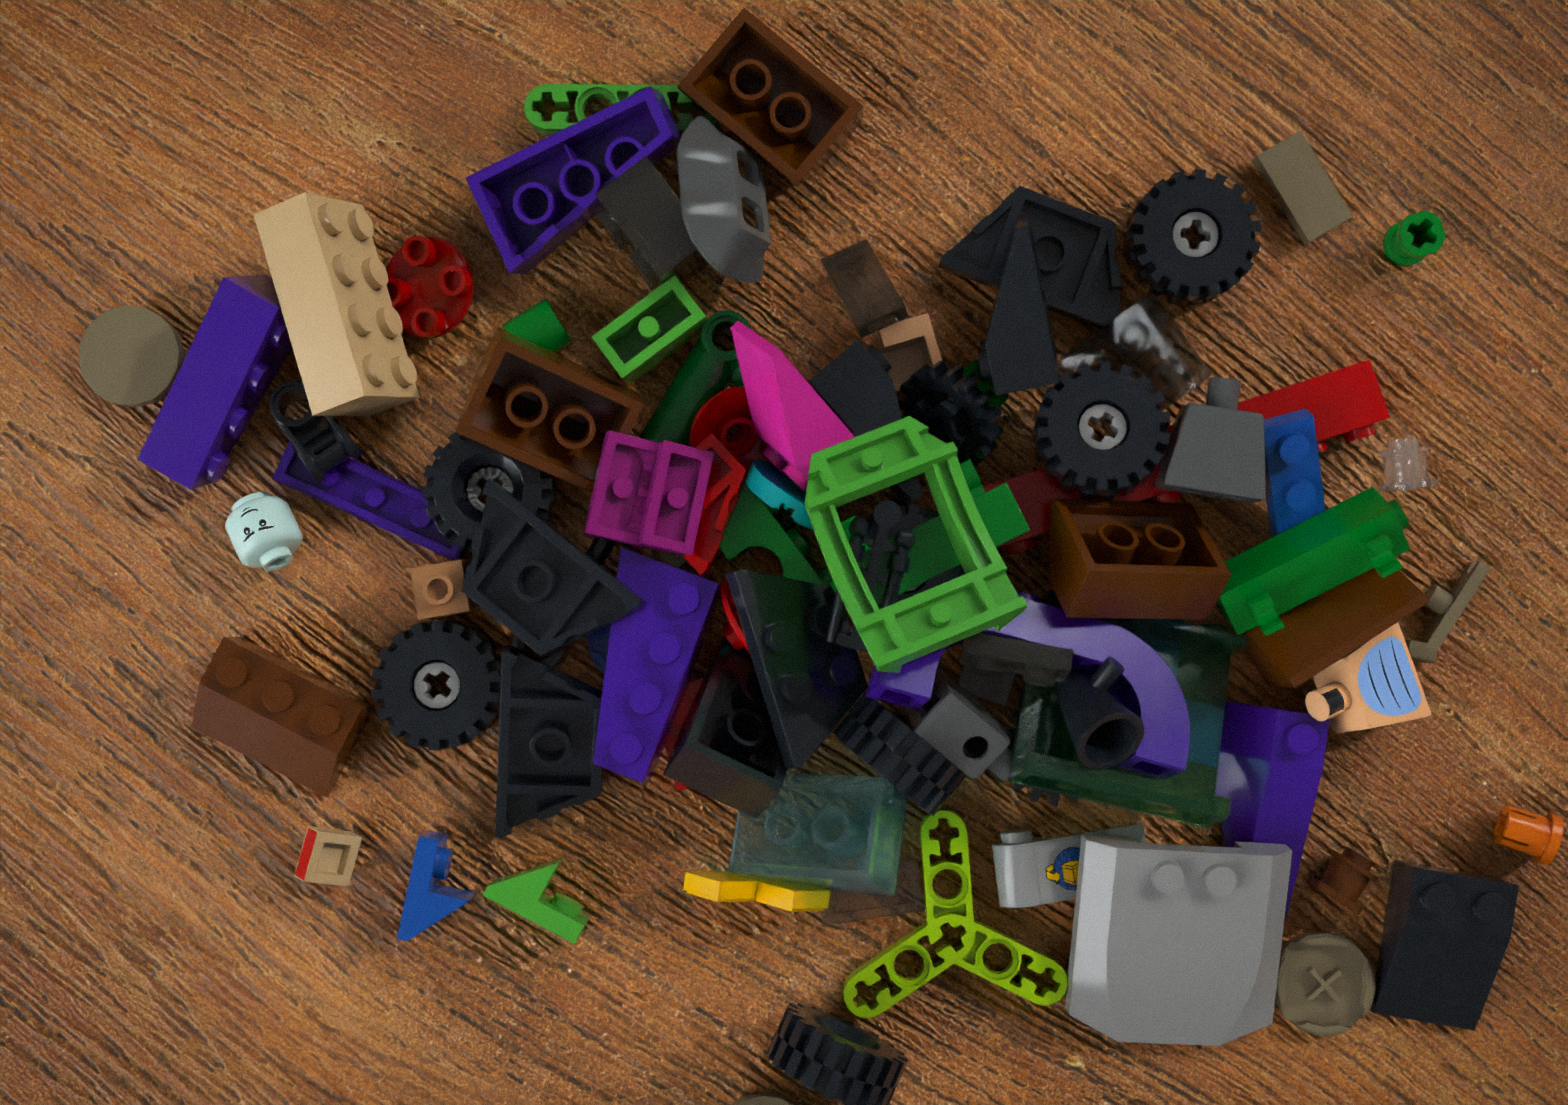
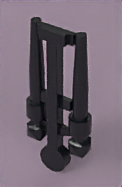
M891 500L881 501L874 508L873 517L879 525L876 538H864L870 531V524L865 518H853L849 524L851 536L848 542L857 563L858 561L862 562L866 548L865 545L873 548L868 568L860 566L859 568L872 595L876 582L886 584L880 609L897 602L903 575L908 573L912 558L908 556L909 549L916 542L913 531L905 528L899 529L896 532L894 538L896 545L886 541L889 528L895 527L901 519L900 507ZM895 551V553H890L887 568L890 569L889 574L880 572L879 568L883 552ZM836 589L826 641L868 652L855 625H853L851 636L838 633L846 607Z

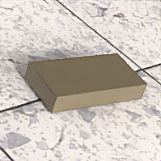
M1301 130L1253 159L1304 246L1353 217Z

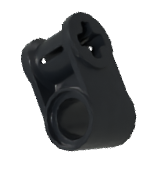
M298 381L286 382L279 385L272 393L270 398L271 413L293 444L292 448L318 484H321L326 480V473L350 457L354 459L362 456V453L340 422L332 416H312L311 409L309 408L308 413L301 419L290 420L285 418V411L291 403L295 401L308 402L303 383Z

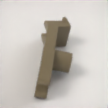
M1471 561L1449 593L1436 584L1426 592L1425 596L1429 602L1425 605L1435 611L1436 614L1418 641L1405 640L1413 661L1434 664L1438 649L1485 579L1490 567L1481 561L1476 563Z

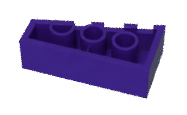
M650 86L466 177L467 183L509 273L527 274L678 146L682 136L662 93Z
M266 274L223 277L138 457L139 461L190 490L216 483L224 475L230 463L229 454L239 437L248 427L253 413L292 348L271 277Z

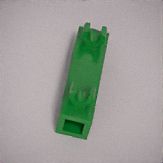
M969 459L960 464L978 512L996 547L1030 530L1007 482L985 492L971 460ZM856 515L841 522L848 541L851 536L849 524L853 518L857 517ZM940 515L911 529L915 534L916 542L909 549L908 556L912 558L908 573L903 575L899 594L960 565ZM894 538L888 540V542L896 545ZM865 545L862 562L858 561V566L868 568L873 548ZM895 551L883 552L879 568L880 572L889 574L890 569L887 568L890 553H895ZM832 580L829 583L836 594L837 588L834 581ZM878 582L875 583L873 597L877 605L882 603L886 584Z
M1371 487L1224 561L1232 575L1217 600L1218 606L1237 636L1258 626L1266 637L1285 627L1278 615L1372 568H1375L1382 578L1403 569L1396 557L1411 550L1403 532L1404 529L1409 527L1408 519L1395 499L1387 502L1374 487Z

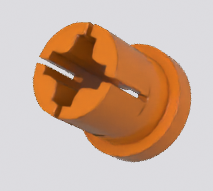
M1506 805L1502 809V813H1500L1495 826L1494 843L1531 855L1534 862L1547 866L1554 860L1559 850L1564 832V820L1561 816L1548 813L1544 817Z

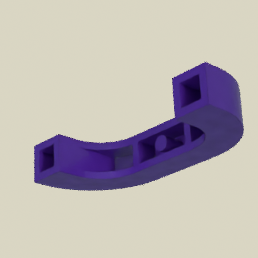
M1017 592L1019 597H1024L1028 604L1027 608L998 632L995 627H991L903 664L900 673L878 671L874 664L866 697L917 711L931 698L941 655L945 650L954 646L965 644L984 646L1065 670L1075 668L1090 678L1108 656L1112 657L1124 667L1125 671L1108 692L1137 715L1144 725V736L1141 744L1128 759L1116 765V767L1167 780L1186 770L1190 744L1188 709L1181 688L1165 661L1152 647L1133 633L1117 625L1095 618L1066 617L1062 607L1057 608L1040 603V599L1033 594Z

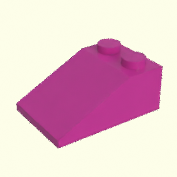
M737 321L731 327L754 431L768 446L762 452V455L804 493L807 490L811 454L855 436L777 347L740 321Z

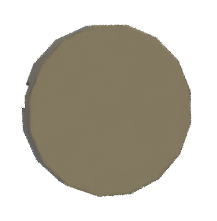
M123 305L103 312L89 324L80 340L78 362L83 379L96 395L119 406L140 408L157 403L167 395L166 392L171 389L184 362L185 351L180 334L164 317L145 307Z
M1320 930L1301 933L1286 942L1281 948L1275 1005L1281 1015L1301 1031L1321 1037L1343 1034L1353 1028L1351 1025L1355 1024L1360 1017L1364 1018L1371 1009L1376 991L1373 967L1361 949L1342 935Z

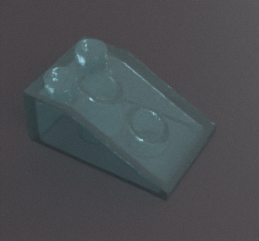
M786 773L781 791L757 819L738 811L728 872L736 875L845 892L895 895L907 796L883 777Z

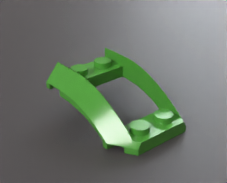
M910 416L811 454L804 504L840 597L877 670L881 672L900 673L903 664L991 627H995L998 632L1026 610L1028 605L1023 596H1018L1006 574L1007 567L994 545L969 491L957 458L958 449L954 442L945 443L929 434L928 426ZM924 473L937 511L965 575L879 609L854 557L836 507Z

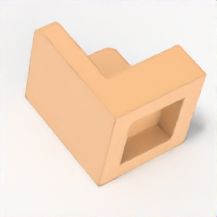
M928 313L878 328L876 337L882 355L892 367L888 374L893 381L895 392L901 391V384L911 378L910 376L922 366L927 364L929 367H932L938 361H942Z

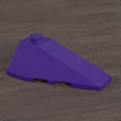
M1211 699V707L1221 709L1214 768L1210 767L1215 791L1213 798L1216 813L1219 814L1224 847H1234L1235 841L1286 844L1292 850L1285 917H1287L1323 770L1329 719L1317 721L1309 713Z

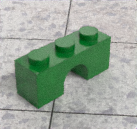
M745 484L720 545L721 551L728 560L732 562L741 554L751 549H766L775 554L780 560L783 567V577L831 586L829 582L833 578L829 572L823 568L816 573L806 560L805 556L811 552V549L797 530L792 527L785 532L774 518V515L781 511L780 508H772L767 505Z

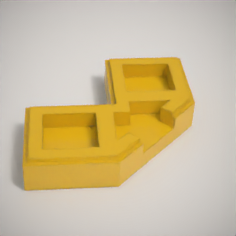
M685 872L683 890L688 894L716 902L756 901L791 912L824 911V909H828L831 891L793 880L730 872Z

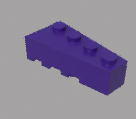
M621 547L617 578L643 598L647 604L643 609L611 624L593 764L644 783L651 781L720 601L721 585Z

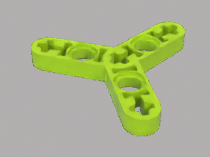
M940 808L934 816L930 813L926 814L920 823L919 830L926 921L847 976L843 985V996L847 1008L860 1018L876 1017L953 964L1035 1004L1043 1006L1053 1005L1061 1000L1066 993L1068 979L1066 972L1058 961L974 919L968 835L963 820L957 813L945 808ZM945 818L950 827L957 828V835H952L948 838V849L950 855L960 852V861L941 859L930 863L931 854L941 856L938 839L936 837H929V830L938 827V819ZM945 869L954 870L961 878L960 890L957 894L948 898L937 895L932 886L935 875ZM948 922L953 928L962 925L964 929L959 933L961 943L956 947H953L949 942L941 944L935 949L936 954L941 959L932 963L927 948L918 940L927 935L930 945H932L943 936L940 929L943 924ZM992 944H1004L1011 951L1009 965L1001 971L989 970L983 964L984 951ZM913 950L922 956L923 967L916 976L903 977L895 971L894 961L900 952ZM1023 954L1030 956L1024 962L1028 969L1042 974L1046 967L1051 968L1050 975L1056 981L1053 988L1044 986L1040 992H1036L1034 981L1020 972L1018 982L1011 981L1020 970ZM884 964L890 980L898 988L890 992L886 982L876 989L875 996L877 1001L869 1005L865 999L856 1002L853 999L858 994L856 984L864 981L867 986H871L881 980V973L876 969Z

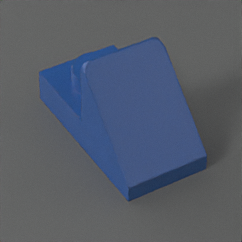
M428 830L418 836L397 936L399 940H410L477 895L476 892L438 885L439 879L446 880L452 862L453 850L446 848L449 834Z

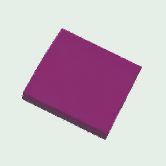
M610 430L607 431L583 535L688 556L693 555L714 452L666 440L658 443Z

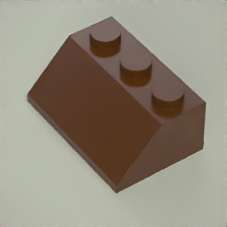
M746 8L741 10L678 85V89L796 187L807 180L834 156L861 124L863 105Z
M497 327L475 374L456 427V433L592 493L605 433L610 430L629 435L644 403L636 391Z
M1053 498L1050 505L1049 581L1066 617L1208 619L1232 574L1192 504Z
M1372 568L1278 615L1285 627L1266 637L1258 626L1238 636L1236 633L1234 634L1267 685L1296 688L1421 608L1429 600L1400 571L1382 578L1375 568Z
M223 637L199 682L192 728L328 797L376 706L244 637Z

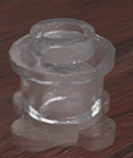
M1419 437L1388 440L1387 450L1377 452V457H1383L1386 482L1384 485H1377V491L1385 493L1438 487V479H1428L1426 452L1431 451V446L1420 447Z

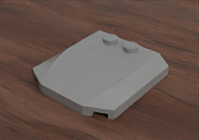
M1082 834L1069 958L1068 986L1065 999V1008L1068 1014L1117 1042L1221 1046L1271 1025L1273 1022L1292 850L1286 844L1235 841L1234 847L1138 843L1133 836Z

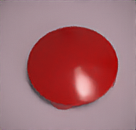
M422 236L408 238L404 245L393 255L386 268L388 274L387 288L392 307L398 312L402 321V331L423 339L441 337L455 329L469 310L473 296L471 269L461 251L446 240Z

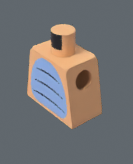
M1399 622L1313 676L1317 689L1309 692L1305 699L1309 714L1317 721L1329 719L1331 729L1336 733L1376 728L1432 715Z

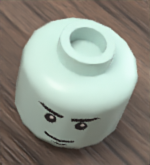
M266 492L252 493L239 499L231 508L232 513L227 518L225 529L241 563L252 568L263 567L265 571H275L287 566L293 560L292 554L300 547L303 540L301 530L287 501L277 496H270Z

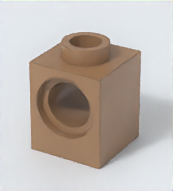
M461 559L410 568L418 620H432L480 611L479 605L462 592L466 569L471 561Z

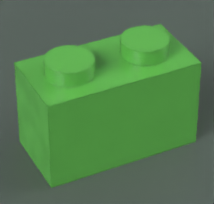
M674 275L591 338L625 384L629 386L701 333L707 318Z

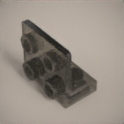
M1154 293L1133 304L1059 360L1063 369L1070 375L1075 373L1078 365L1089 363L1090 369H1097L1100 361H1110V370L1120 371L1122 364L1132 367L1131 377L1139 381L1144 374L1152 381L1149 387L1152 394L1158 391L1161 392L1165 399L1161 407L1162 410L1192 391L1212 375ZM1102 417L1101 422L1114 438L1116 435L1109 430L1110 420H1104Z

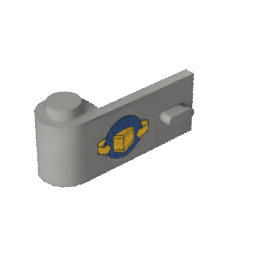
M1143 823L1053 838L1032 837V830L1028 828L1002 831L1001 841L992 843L999 906L1021 908L1075 899L1081 835L1133 836L1138 843H1146Z

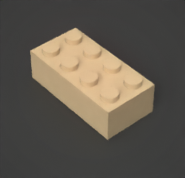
M304 192L253 214L312 416H372L420 398L415 383L417 381L416 368L407 356L401 335L403 330L402 321L398 312L392 307L387 288L388 274L384 264L378 258L372 238L374 234L373 223L364 210L363 205Z

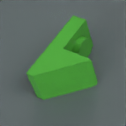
M563 857L497 878L487 886L483 893V896L573 944L576 943L590 918L581 913L583 906L576 900L561 893H555L554 897L545 894L564 859Z

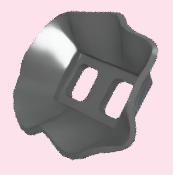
M698 116L690 122L677 146L681 211L687 232L702 257L721 276L746 283L761 281L764 272V253L771 244L770 219L766 203L762 158L723 135L706 116ZM738 161L742 162L745 166V179L739 173ZM742 202L749 205L756 213L757 229L745 222Z

